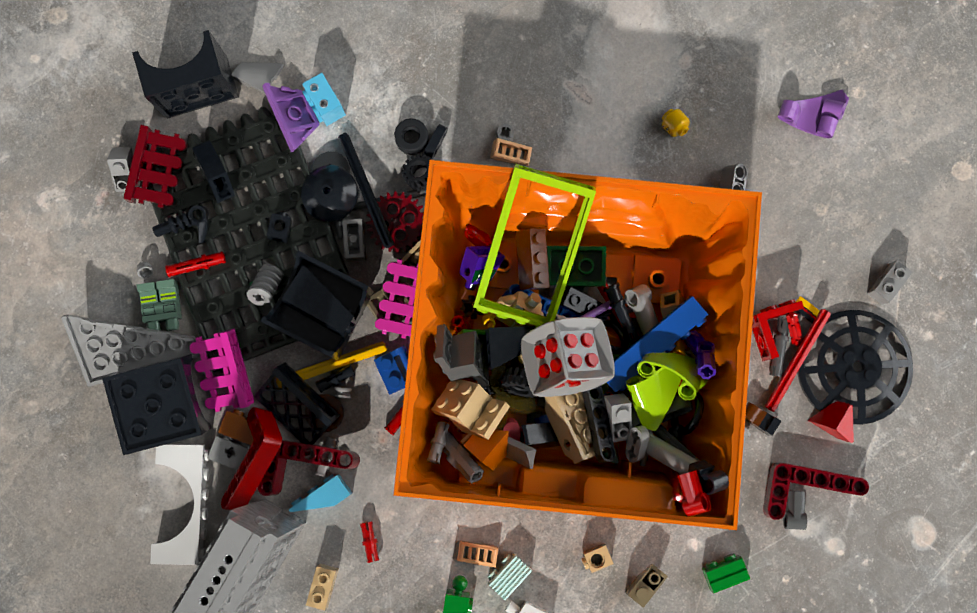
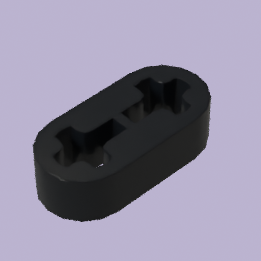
M441 124L437 126L425 149L424 154L434 159L448 132V127Z

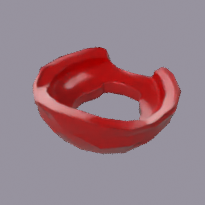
M466 224L464 235L473 245L489 246L492 243L487 233L471 224Z

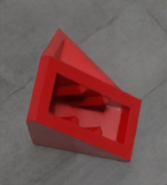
M835 401L808 419L809 422L835 438L849 443L854 442L853 405Z

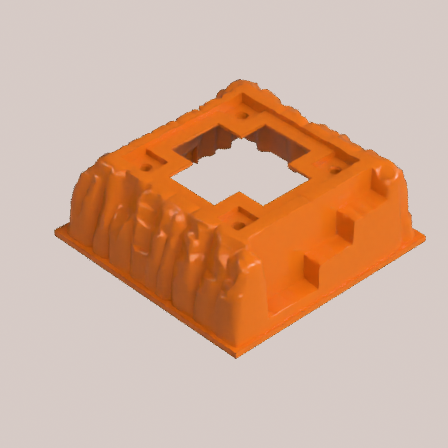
M429 160L393 496L737 530L762 192L543 171L596 187V194L579 246H606V277L617 278L616 283L619 282L620 284L619 289L623 298L627 290L641 284L647 285L652 292L651 303L660 322L663 319L660 309L661 294L680 290L684 300L689 296H693L709 314L705 317L707 319L705 323L700 327L695 325L690 331L696 330L706 341L715 344L716 375L708 379L707 383L698 390L704 402L702 418L695 430L690 434L684 435L680 442L699 460H706L714 465V471L723 470L728 476L729 486L726 490L708 495L711 503L709 512L687 516L683 510L682 502L679 503L678 500L674 501L672 469L649 455L644 467L640 466V461L630 462L625 454L626 441L613 442L615 458L607 463L598 462L594 456L574 464L573 460L564 454L561 446L537 449L533 469H529L509 458H504L493 471L479 459L472 456L484 471L483 477L474 483L468 482L462 473L446 459L447 455L443 451L439 464L427 461L432 445L430 441L434 437L438 421L445 422V425L447 423L450 425L448 431L453 434L459 443L468 435L458 432L454 424L450 421L442 420L439 415L431 410L450 382L448 376L443 373L441 366L434 360L433 352L436 350L435 334H437V326L445 324L452 336L457 335L455 327L451 322L452 318L456 315H460L464 320L468 321L471 329H488V324L491 320L487 321L484 325L482 322L484 315H477V319H471V316L464 317L465 313L463 310H460L463 305L462 299L469 300V295H474L476 298L480 284L478 283L474 291L468 290L464 286L467 280L459 273L466 247L475 246L465 237L464 230L466 224H471L487 233L492 242L514 168ZM520 178L498 250L505 256L503 260L507 261L509 266L506 269L498 268L488 284L484 299L497 302L511 285H519L516 232L529 228L546 229L547 246H569L585 196ZM654 275H658L661 277V284H655L653 282ZM531 290L539 294V290ZM634 312L629 313L630 318H636ZM473 377L462 379L477 383V381L474 380ZM607 392L606 396L614 395V393ZM628 396L627 398L631 402V407H633L634 405L632 402V397ZM694 398L691 400L693 410L678 417L679 424L683 427L687 426L694 416L696 407ZM528 409L524 412L507 410L495 431H502L501 423L506 418H514L519 427L529 425L530 423H526ZM671 420L661 423L667 430L672 427ZM607 450L602 452V455L606 459L608 458Z

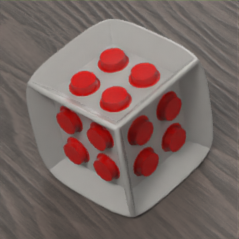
M572 317L550 321L529 331L521 339V352L528 385L534 396H564L588 391L605 384L615 375L614 359L608 333L603 321L599 318Z

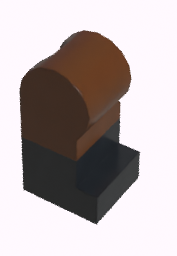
M750 402L747 403L745 420L767 436H773L781 420L773 417Z

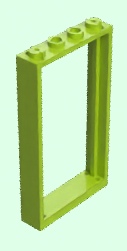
M515 163L473 308H477V311L482 313L491 312L499 318L515 319L519 324L527 325L529 323L535 325V327L555 321L596 194V187ZM520 178L585 196L546 317L484 299Z

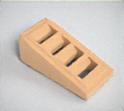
M496 138L492 144L490 159L529 166L532 147ZM499 146L502 147L501 154L498 153ZM509 148L508 155H505L506 149ZM514 149H517L516 158L513 157ZM521 151H525L523 160L520 159Z
M460 541L457 561L496 568L498 546ZM465 546L469 547L467 558L463 557ZM472 548H476L475 559L471 558ZM480 549H484L483 560H479ZM488 550L492 551L491 561H487Z

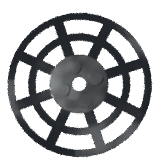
M845 310L833 313L826 324L839 317L847 316L849 327L840 329L829 337L822 332L819 334L817 339L823 342V345L818 353L817 366H805L804 360L797 372L802 391L808 401L819 412L831 405L834 400L858 407V419H853V424L855 425L874 423L884 419L902 404L911 387L913 360L908 344L900 331L892 323L877 314L863 310ZM855 315L873 318L885 324V327L878 333L870 328L857 326ZM891 331L901 341L907 359L897 360L893 347L886 339ZM859 332L872 335L876 339L870 346L860 343ZM850 333L852 344L842 348L834 341L841 335ZM882 343L888 350L891 360L881 361L880 356L876 352ZM831 348L837 353L834 363L824 365L827 349ZM855 361H859L862 364L860 372L855 371L853 368ZM908 367L907 383L903 393L898 397L892 391L897 380L898 368ZM884 368H892V375L888 385L879 379ZM818 373L821 385L829 394L821 403L812 393L806 379V374ZM825 373H835L840 383L834 389L827 382ZM875 385L882 392L875 398L866 400L865 389ZM846 387L857 390V401L848 400L840 396V394ZM886 396L894 403L883 413L866 418V406L876 404Z

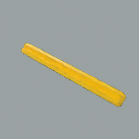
M384 341L343 354L339 360L332 358L295 372L303 380L384 353L387 351ZM276 378L278 387L282 388L281 381Z

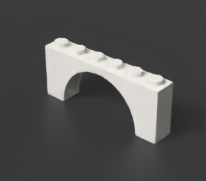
M166 444L156 447L155 464L175 469L188 481L194 496V510L188 525L179 535L169 541L151 544L150 564L198 565L206 553V548L203 547L204 540L207 537V528H204V524L208 517V509L205 508V502L209 497V490L206 488V480H209L210 471L207 469V461L210 460L207 459L210 452L208 445Z

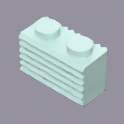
M515 553L512 556L508 554L501 561L502 567L499 570L495 568L488 576L490 579L488 585L504 600L532 572V569Z

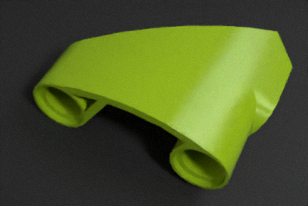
M663 369L654 376L645 379L642 376H634L626 381V386L632 397V402L640 422L648 430L656 431L679 388L681 377L670 370Z
M648 353L642 357L637 367L638 373L645 378L652 377L663 369L670 370L680 376L682 382L678 388V394L685 400L695 398L698 390L708 381V379H702L698 375L697 364L694 358L679 354Z

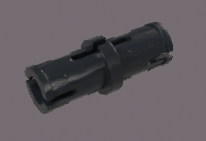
M349 364L337 372H330L329 376L315 383L320 393L335 385H341L340 382L355 376V373Z

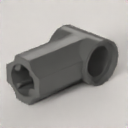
M789 490L786 512L783 517L785 529L806 530L805 491Z

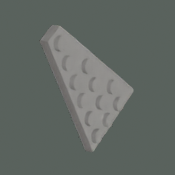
M68 314L61 317L88 387L103 383L102 378L116 373L192 354V358L200 357V353L194 354L190 351V344L196 341L195 336Z

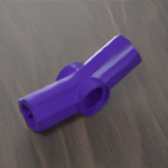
M696 330L690 331L691 334L684 339V342L696 356L695 363L697 364L698 375L702 379H710L716 375L715 344L706 341Z

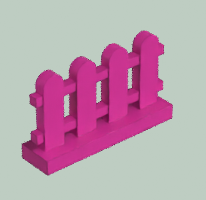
M398 259L397 262H390L387 265V271L390 274H394L393 281L387 280L383 284V290L390 293V297L380 301L379 308L385 311L386 315L385 318L379 317L376 319L375 327L382 330V334L386 335L387 331L402 334L401 338L406 339V336H411L412 324L409 322L410 317L413 318L418 263L416 267L402 264V260ZM399 276L414 279L413 285L398 282ZM395 294L409 297V303L394 301ZM391 313L406 316L405 322L390 319Z
M235 328L222 333L213 334L214 337L203 340L202 336L196 337V341L190 344V351L194 354L200 353L201 360L195 363V369L198 372H205L206 378L200 382V387L204 391L210 390L211 397L205 401V406L208 409H215L216 412L222 410L221 407L233 405V408H245L253 404L254 398ZM218 350L219 356L207 357L206 351ZM223 368L224 375L213 377L211 370ZM228 386L229 393L218 395L217 388Z

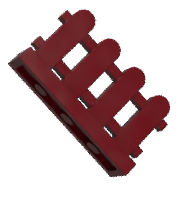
M140 125L124 200L136 204V199H138V203L143 205L145 201L157 203L158 208H164V205L170 206L174 203V197L167 193L168 187L178 185L177 177L171 175L173 168L179 169L183 164L182 160L176 156V151L185 150L187 147V143L184 139L180 138V134L174 133V137L160 134V130L155 129V132H152L149 126ZM157 146L170 148V155L157 153ZM153 164L167 167L166 172L152 171ZM148 184L162 185L161 192L148 189Z

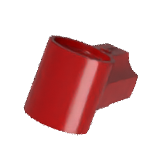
M697 471L677 475L684 496L682 507L685 514L693 516L709 512L711 509L710 499L702 491Z

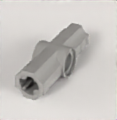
M448 431L445 439L446 447H443L442 450L447 455L446 459L454 468L462 473L468 482L474 483L479 481L483 477L484 471L472 458L473 455L468 449L459 443L453 434Z

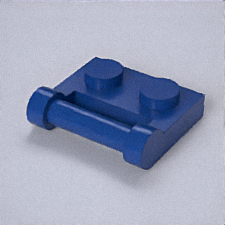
M406 346L399 347L374 359L389 395L405 388L406 381L394 357L400 356L407 372L408 355L406 353Z

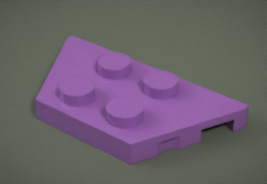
M264 83L262 86L289 149L291 152H294L320 124L302 90H292L285 86L278 88L270 86V83Z

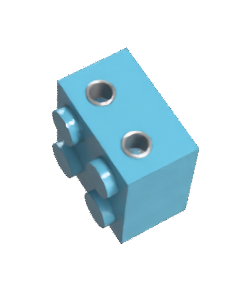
M323 73L302 84L305 89L302 93L320 123L324 121L325 125L328 126L346 116L341 103Z

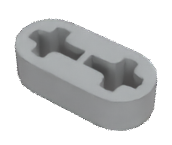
M641 425L630 429L625 454L632 463L642 461L645 458L649 442V432L645 426Z

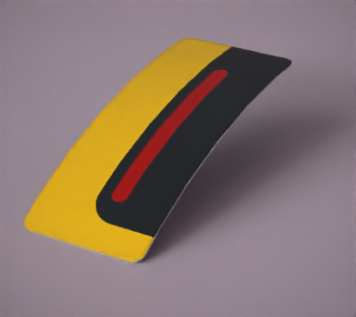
M800 296L796 302L802 301L804 308L797 312L813 324L820 310Z

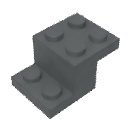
M445 324L438 325L437 334H435L436 350L433 352L435 362L441 366L443 373L448 376L450 381L473 377L481 387H487L489 384L487 350L477 333L472 331L452 336Z

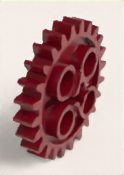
M395 191L394 196L391 197L389 192H387V198L384 199L380 195L381 202L377 203L385 221L389 223V231L394 226L392 220H397L402 208H406L399 220L402 224L400 226L396 225L392 234L394 246L388 248V251L391 253L393 248H395L396 253H399L400 248H402L404 252H407L406 246L409 245L410 248H413L412 243H418L419 240L417 238L421 237L424 212H420V210L423 209V205L417 207L418 199L412 202L411 194L405 198V192L398 196L397 191ZM392 204L398 206V211L395 214L388 213V207ZM411 213L415 216V220L413 223L408 224L404 218L407 214ZM366 214L367 217L371 218V221L365 222L367 225H371L367 232H373L370 239L377 238L375 245H378L382 241L371 215ZM397 231H405L406 237L403 240H397L395 236Z

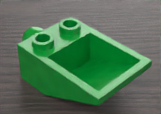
M458 575L453 578L452 587L455 590L447 589L443 613L472 612L473 598H470V592L463 591L468 585V581L464 576Z

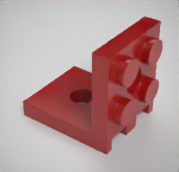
M795 299L778 304L779 308L776 305L761 309V313L753 316L752 332L762 362L779 357L767 320L803 309L802 301L795 302Z

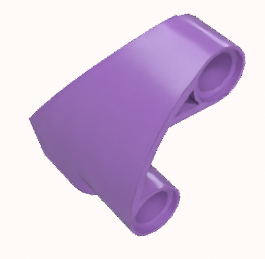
M841 89L811 99L783 100L778 119L804 132L823 138H832L839 119L841 120L844 115L849 97Z

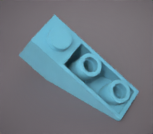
M331 474L323 480L324 485L319 488L317 485L307 492L309 494L304 499L299 497L291 503L293 507L289 509V512L335 506L350 496L352 492L340 474L336 476Z

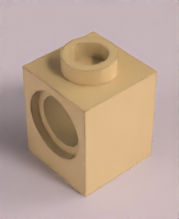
M604 543L582 552L584 558H581L586 570L590 569L591 573L614 564ZM594 554L601 555V561L598 564L591 562V557Z

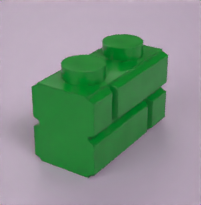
M735 553L725 556L724 561L719 563L711 561L706 564V568L702 569L712 593H717L750 580L743 558L739 555L736 556Z

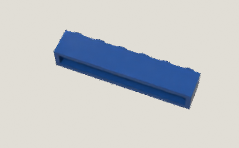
M689 296L614 360L615 375L607 384L615 393L618 390L620 392L624 391L627 388L626 381L634 376H641L637 371V367L645 354L663 353L664 351L669 353L676 347L674 344L676 341L686 339L691 334L690 330L695 325L700 327L707 321L705 317L709 314L693 296Z

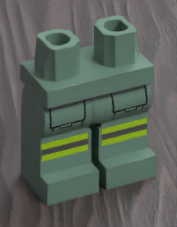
M169 279L156 281V283L136 284L141 301L142 322L146 323L147 328L161 331L160 323L166 322L167 331L179 330V320L182 319L179 282Z

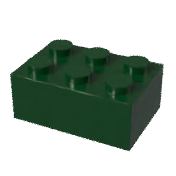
M547 246L549 287H556L569 246ZM606 246L578 247L566 287H606Z

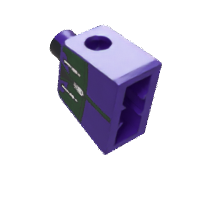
M491 246L466 247L459 273L467 280L464 286L468 290L474 291L478 283H480ZM499 251L495 260V264L489 282L492 280L493 276L495 275L496 271L498 270L499 266L501 265L505 257Z

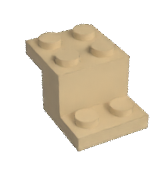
M459 379L450 381L447 384V387L436 400L431 410L437 415L449 418L462 432L489 440L510 406L505 401L492 398L480 384Z

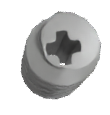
M271 264L262 265L250 289L247 291L248 299L253 304L259 306L271 302L275 291L284 277L283 272Z

